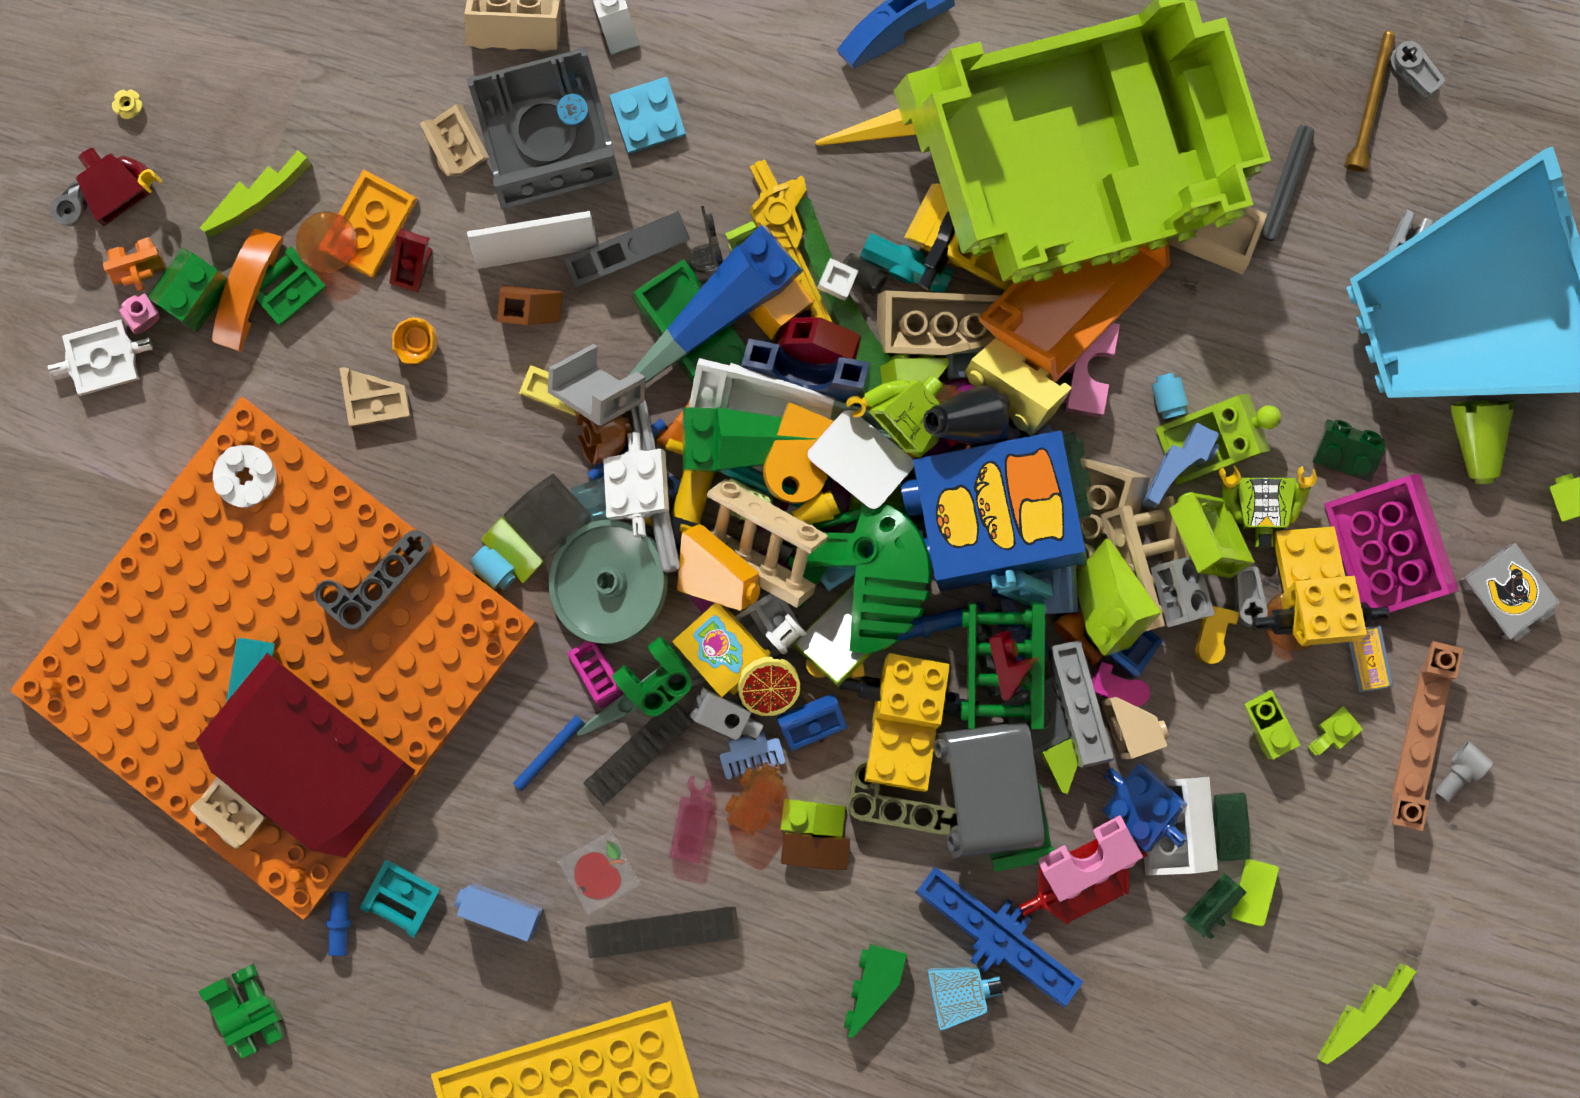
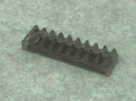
M676 702L664 713L651 718L646 725L605 761L583 784L605 806L695 721Z

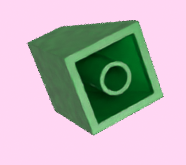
M181 248L147 297L198 332L219 303L228 278L194 253Z

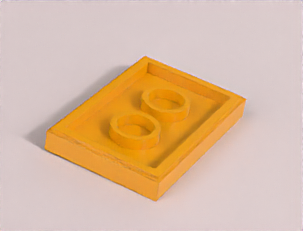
M363 169L319 250L374 279L392 248L396 235L403 228L418 199Z

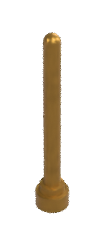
M1387 30L1383 34L1355 148L1351 149V153H1347L1344 167L1351 171L1365 173L1369 170L1371 158L1367 148L1395 40V33L1391 30Z

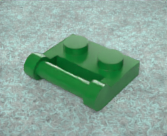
M292 246L285 251V256L266 271L256 300L280 327L327 288ZM293 264L299 268L267 296L262 292L263 289Z

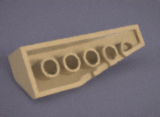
M884 291L877 294V328L883 353L948 355L985 347L996 337L979 322V317L1000 295Z

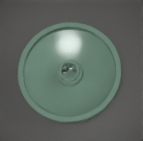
M618 520L594 521L581 526L571 533L558 548L549 573V594L558 618L573 634L594 643H622L643 633L656 620L662 610L668 589V573L661 569L656 542L647 533L646 537H633V525Z

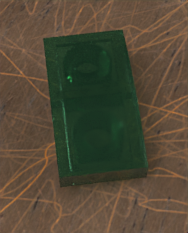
M1241 792L1214 795L1213 822L1217 828V859L1220 862L1250 859V832L1246 794Z

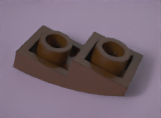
M784 832L781 863L809 868L847 870L850 839L847 837L816 836L811 833Z

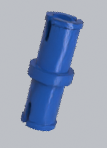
M331 891L329 892V919L326 920V927H329L328 955L345 956L348 955V927H351V920L348 919L349 892Z

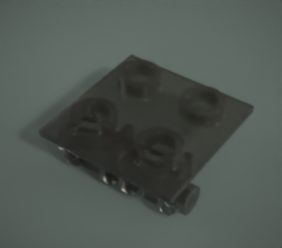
M701 206L709 244L693 248L690 258L693 269L696 272L704 273L712 270L716 271L723 263L719 243H712V238L717 237L712 213L706 214L704 206Z

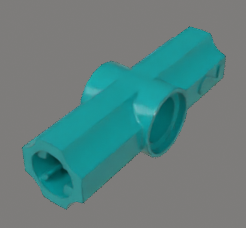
M870 233L859 257L864 259V261L866 260L875 266L887 270L889 275L907 284L919 283L926 269L924 266L926 256L923 253L906 245L899 246L873 233ZM945 267L941 275H936L929 290L934 293H944L954 271Z

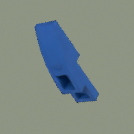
M886 0L869 13L850 32L837 49L838 54L852 69H855L905 43L904 32L954 7L955 2L954 0Z

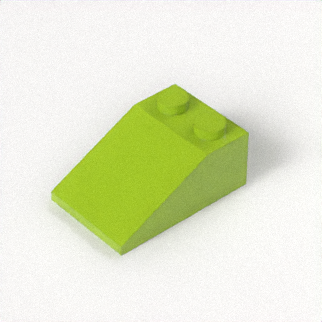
M1110 539L1104 540L1087 560V563L1077 572V593L1086 631L1103 656L1129 649L1162 613Z

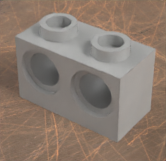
M1191 556L1151 567L1167 627L1215 615L1204 575L1198 573Z

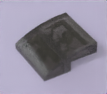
M554 473L529 490L504 514V518L541 559L565 545L566 537L580 529L583 525L591 522V514Z

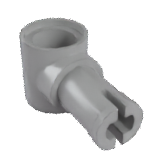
M1470 741L1466 742L1451 759L1453 765L1450 769L1452 771L1434 792L1449 803L1466 783L1470 784L1471 781L1477 782L1490 769L1493 761Z

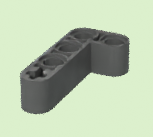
M409 531L353 593L336 581L325 580L317 585L314 593L315 600L342 626L351 630L365 628L430 556L433 550L432 540L421 531ZM423 538L421 545L424 547L421 552L414 550L409 555L410 558L414 559L412 563L399 555L401 551L409 554L413 549L412 540L420 541ZM399 560L403 563L404 570L400 576L392 577L389 574V566L393 561ZM373 584H380L383 590L382 596L378 600H370L368 589ZM328 587H336L338 598L333 603H326L324 600L325 590ZM353 607H358L362 614L360 621L356 624H350L347 620V613Z

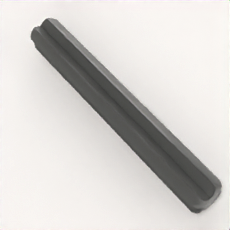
M1300 125L1295 134L1261 232V237L1268 241H1275L1282 227L1314 135V129L1309 126Z

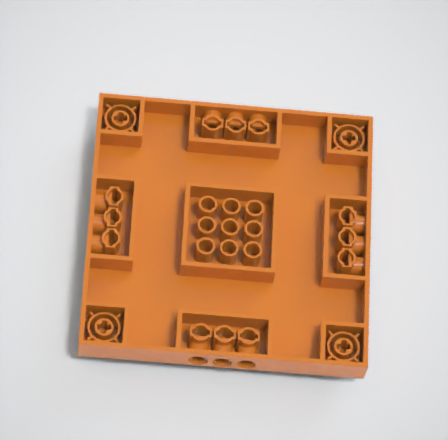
M241 396L9 691L301 919L305 920L310 918L538 623L433 543V550L430 556L365 628L351 630L342 626L315 600L314 593L317 585L325 580H333L353 593L400 539L409 531L416 529L253 403ZM239 445L255 446L266 452L273 461L277 471V484L272 495L267 500L250 508H241L226 502L216 492L213 481L214 466L218 458L230 447ZM244 468L243 472L239 471L237 473L241 485H245L246 481L253 480V475L249 474L250 468ZM423 538L420 541L413 539L411 542L413 545L411 552L406 554L401 551L399 555L412 563L414 559L410 558L409 555L414 550L419 552L423 550L424 547L421 545ZM399 560L393 561L389 566V574L392 577L400 576L404 570L403 563ZM373 584L368 589L370 600L375 601L382 596L383 590L380 584ZM334 586L328 587L324 592V600L326 603L336 601L338 590ZM353 607L348 611L347 620L350 624H356L360 621L362 616L361 610L358 607ZM238 638L275 643L274 659L416 770L346 858L311 851L269 817L266 818L248 842L239 849H235L233 846L226 844L212 828L200 822L197 816L190 810L191 806L201 799L216 779V776L210 772L196 739L226 703Z

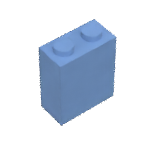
M475 883L460 890L454 907L459 908L456 916L527 942L533 939L544 910L538 906Z

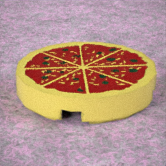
M763 657L752 661L743 669L738 683V693L742 704L750 712L760 716H774L785 712L794 705L800 694V681L796 669L788 661L773 659V657Z

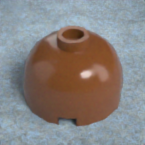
M577 412V426L583 425V436L578 435L582 452L589 463H604L603 459L618 456L622 453L626 445L627 434L631 433L627 418L619 415L599 426Z

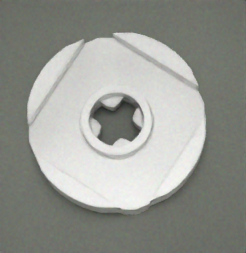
M251 445L230 447L218 458L214 466V487L216 492L226 502L237 507L250 508L267 500L272 495L277 484V471L273 461L263 450ZM244 468H250L249 474L253 475V480L246 481L245 485H241L237 473L239 471L243 472Z

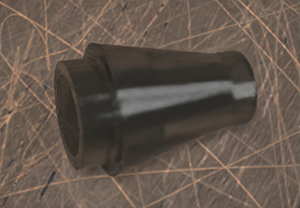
M853 253L849 254L843 261V264L858 270L854 282L864 294L876 295L887 281V276L883 273L884 270L858 258Z

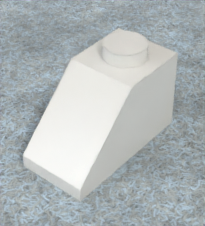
M592 0L611 55L640 46L625 0Z

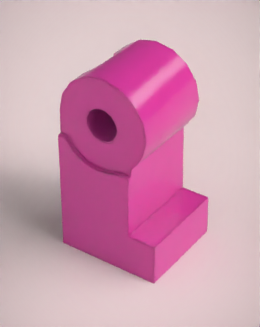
M1102 661L1099 662L1092 680L1095 694L1105 698L1118 697L1136 707L1142 706L1148 701L1150 690L1145 682L1137 679L1129 681L1111 674L1113 665Z

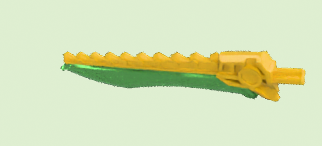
M759 160L750 166L749 169L762 193H760V198L753 204L749 213L757 228L760 225L766 226L803 270L796 279L815 300L806 309L811 311V317H821L832 322L799 250L803 230L796 213L797 209H799L807 230L804 249L820 282L829 259H833L814 212L812 202L804 197L807 191L805 179L800 176L796 180L791 179L778 185L766 160ZM824 292L839 325L860 334L862 337L856 360L870 362L869 390L874 389L882 384L880 366L891 361V357L888 353H883L882 345L864 320L850 294L844 301ZM913 468V470H911L908 474L914 475L915 468Z

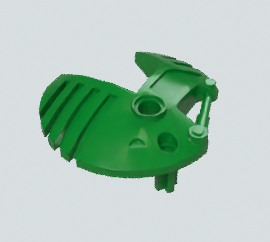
M862 503L860 508L844 512L843 515L834 517L835 519L811 524L817 530L825 533L823 528L858 520L854 533H825L828 535V539L811 554L809 553L803 577L817 585L827 568H856L849 651L872 654L898 643L900 640L893 639L901 633L908 634L913 629L915 624L910 623L915 617H921L924 611L923 608H920L922 601H928L930 591L925 590L926 584H931L932 569L926 543L912 520L898 509L886 503H882L876 509L869 508ZM872 543L874 546L873 555L869 557L868 547ZM790 554L788 562L791 569L795 559V555ZM803 602L798 608H802L805 602Z

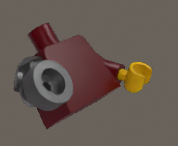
M89 148L78 157L86 170L76 177V181L72 182L62 195L54 199L50 209L51 215L62 226H75L82 220L88 205L95 220L104 227L149 196L152 192L150 185L154 181H158L161 184L162 179L142 162L127 156L116 158L112 153L101 159L94 148Z

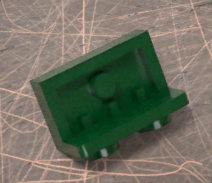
M1327 419L1324 425V433L1313 456V462L1371 483L1385 452V440L1374 431L1364 430L1363 432L1352 428L1349 423L1343 420L1332 421Z

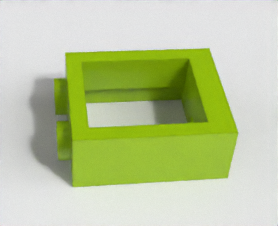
M1189 492L1180 496L1177 500L1178 503L1169 508L1198 573L1232 578L1255 563L1223 498Z

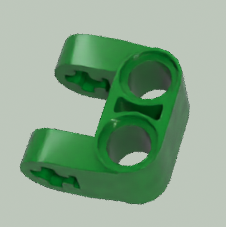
M659 636L648 645L651 654L662 667L643 683L625 665L612 674L613 680L623 693L649 716H659L685 696L692 686L687 665L662 636ZM675 674L684 676L682 681L677 683L670 682L669 679ZM650 694H658L660 696L655 702L645 700Z

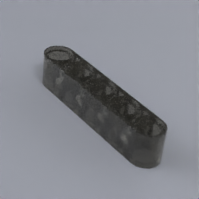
M736 906L585 927L589 958L740 938Z

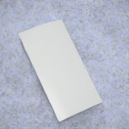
M590 211L467 231L470 248L478 269L577 253L598 245Z

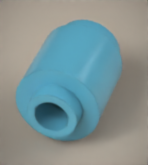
M1174 373L1156 377L1157 383L1151 386L1158 413H1162L1163 420L1187 414L1186 406H1188L1182 378H1175Z
M487 546L482 547L469 562L473 567V572L495 591L499 588L505 590L516 578L513 575L515 567L494 548L490 550Z

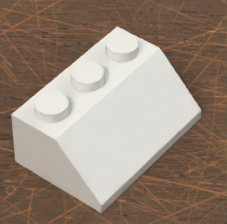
M1210 778L1162 780L1187 803L1186 807L1179 814L1175 825L1187 837V841L1178 848L1167 836L1160 839L1152 851L1146 852L1147 857H1144L1145 874H1191L1218 870Z

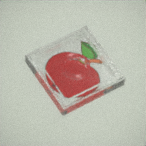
M612 830L557 861L587 915L642 884Z

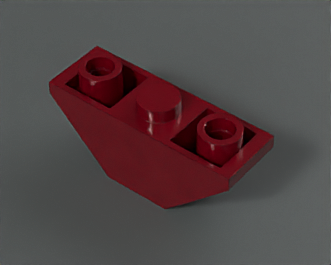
M821 317L792 318L776 336L774 344H779L788 355L802 362L829 364L836 361L839 357L856 360L862 337L854 331Z

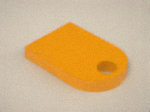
M791 402L787 404L777 435L817 439L775 440L763 467V477L768 490L777 499L785 503L799 504L812 499L821 491L828 474L810 461L808 451L834 422L833 420ZM785 478H791L796 482L797 491L794 495H788L783 491L782 481Z

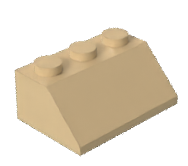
M467 0L464 12L466 46H473L479 49H487L489 47L506 48L508 50L536 49L541 52L557 50L560 37L562 0Z
M1118 697L1100 701L1121 759H1133L1167 747L1165 740L1170 737L1163 720L1158 721L1157 716Z

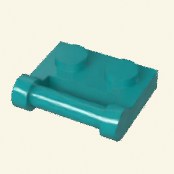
M386 859L366 894L360 909L367 913L371 911L406 930L407 935L415 938L441 888ZM379 893L417 912L414 919L412 920L377 901Z

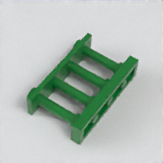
M968 601V609H962V627H968L967 702H961V720H967L968 729H975V717H1023L1024 721H1029L1031 729H1044V602L1030 601V609H1025L1024 612H976L975 602ZM976 624L1025 625V628H1030V640H1024V643H1017L1018 656H1024V659L1040 657L1022 685L1024 690H1029V702H1024L1023 705H975V686H1000L997 674H975V655H992L990 643H976Z

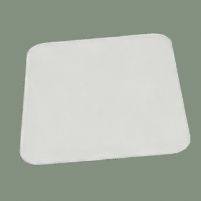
M845 410L809 449L808 458L867 507L876 509L881 506L914 466L913 459L862 417H854L852 415L854 411Z

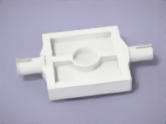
M120 319L63 335L62 338L66 350L65 361L48 365V370H50L51 378L69 373L74 380L77 395L82 396L140 380L135 364L136 354L153 350V345H151L152 342L149 337L132 342L128 337L124 321Z
M632 432V434H627L628 452L603 459L606 516L610 520L631 519L633 522V537L641 538V536L646 537L645 518L656 513L669 512L666 453L662 449L641 450L640 433Z

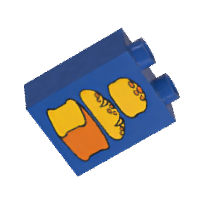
M1061 430L913 459L916 478L901 481L907 517L924 516L928 537L924 541L930 555L932 575H935L940 592L992 582L991 575L1004 576L1006 575V570H1013L1014 572L1024 571L1029 575L1087 563Z

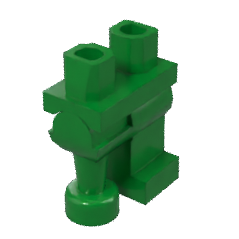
M254 964L232 974L236 985L243 984L249 999L242 1003L230 977L223 978L198 991L203 1002L207 1003L215 1018L227 1047L233 1045L241 1059L259 1051L252 1035L259 1031L262 1032L267 1045L285 1038L280 1023L284 1018L278 1010L275 1001L269 996H264L254 978L258 976V971Z

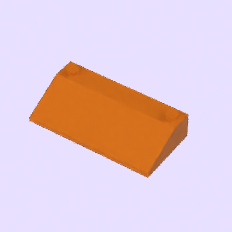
M1167 241V246L1150 251L1149 246L1139 248L1140 253L1131 256L1130 260L1113 265L1112 261H1109L1102 265L1093 266L1092 262L1081 264L1082 269L1073 273L1064 274L1063 270L1052 272L1053 277L1044 281L1035 282L1034 278L1022 283H1013L979 317V322L999 341L1026 357L1025 364L1036 371L1043 368L1049 372L1047 378L1056 382L1170 266L1169 241Z

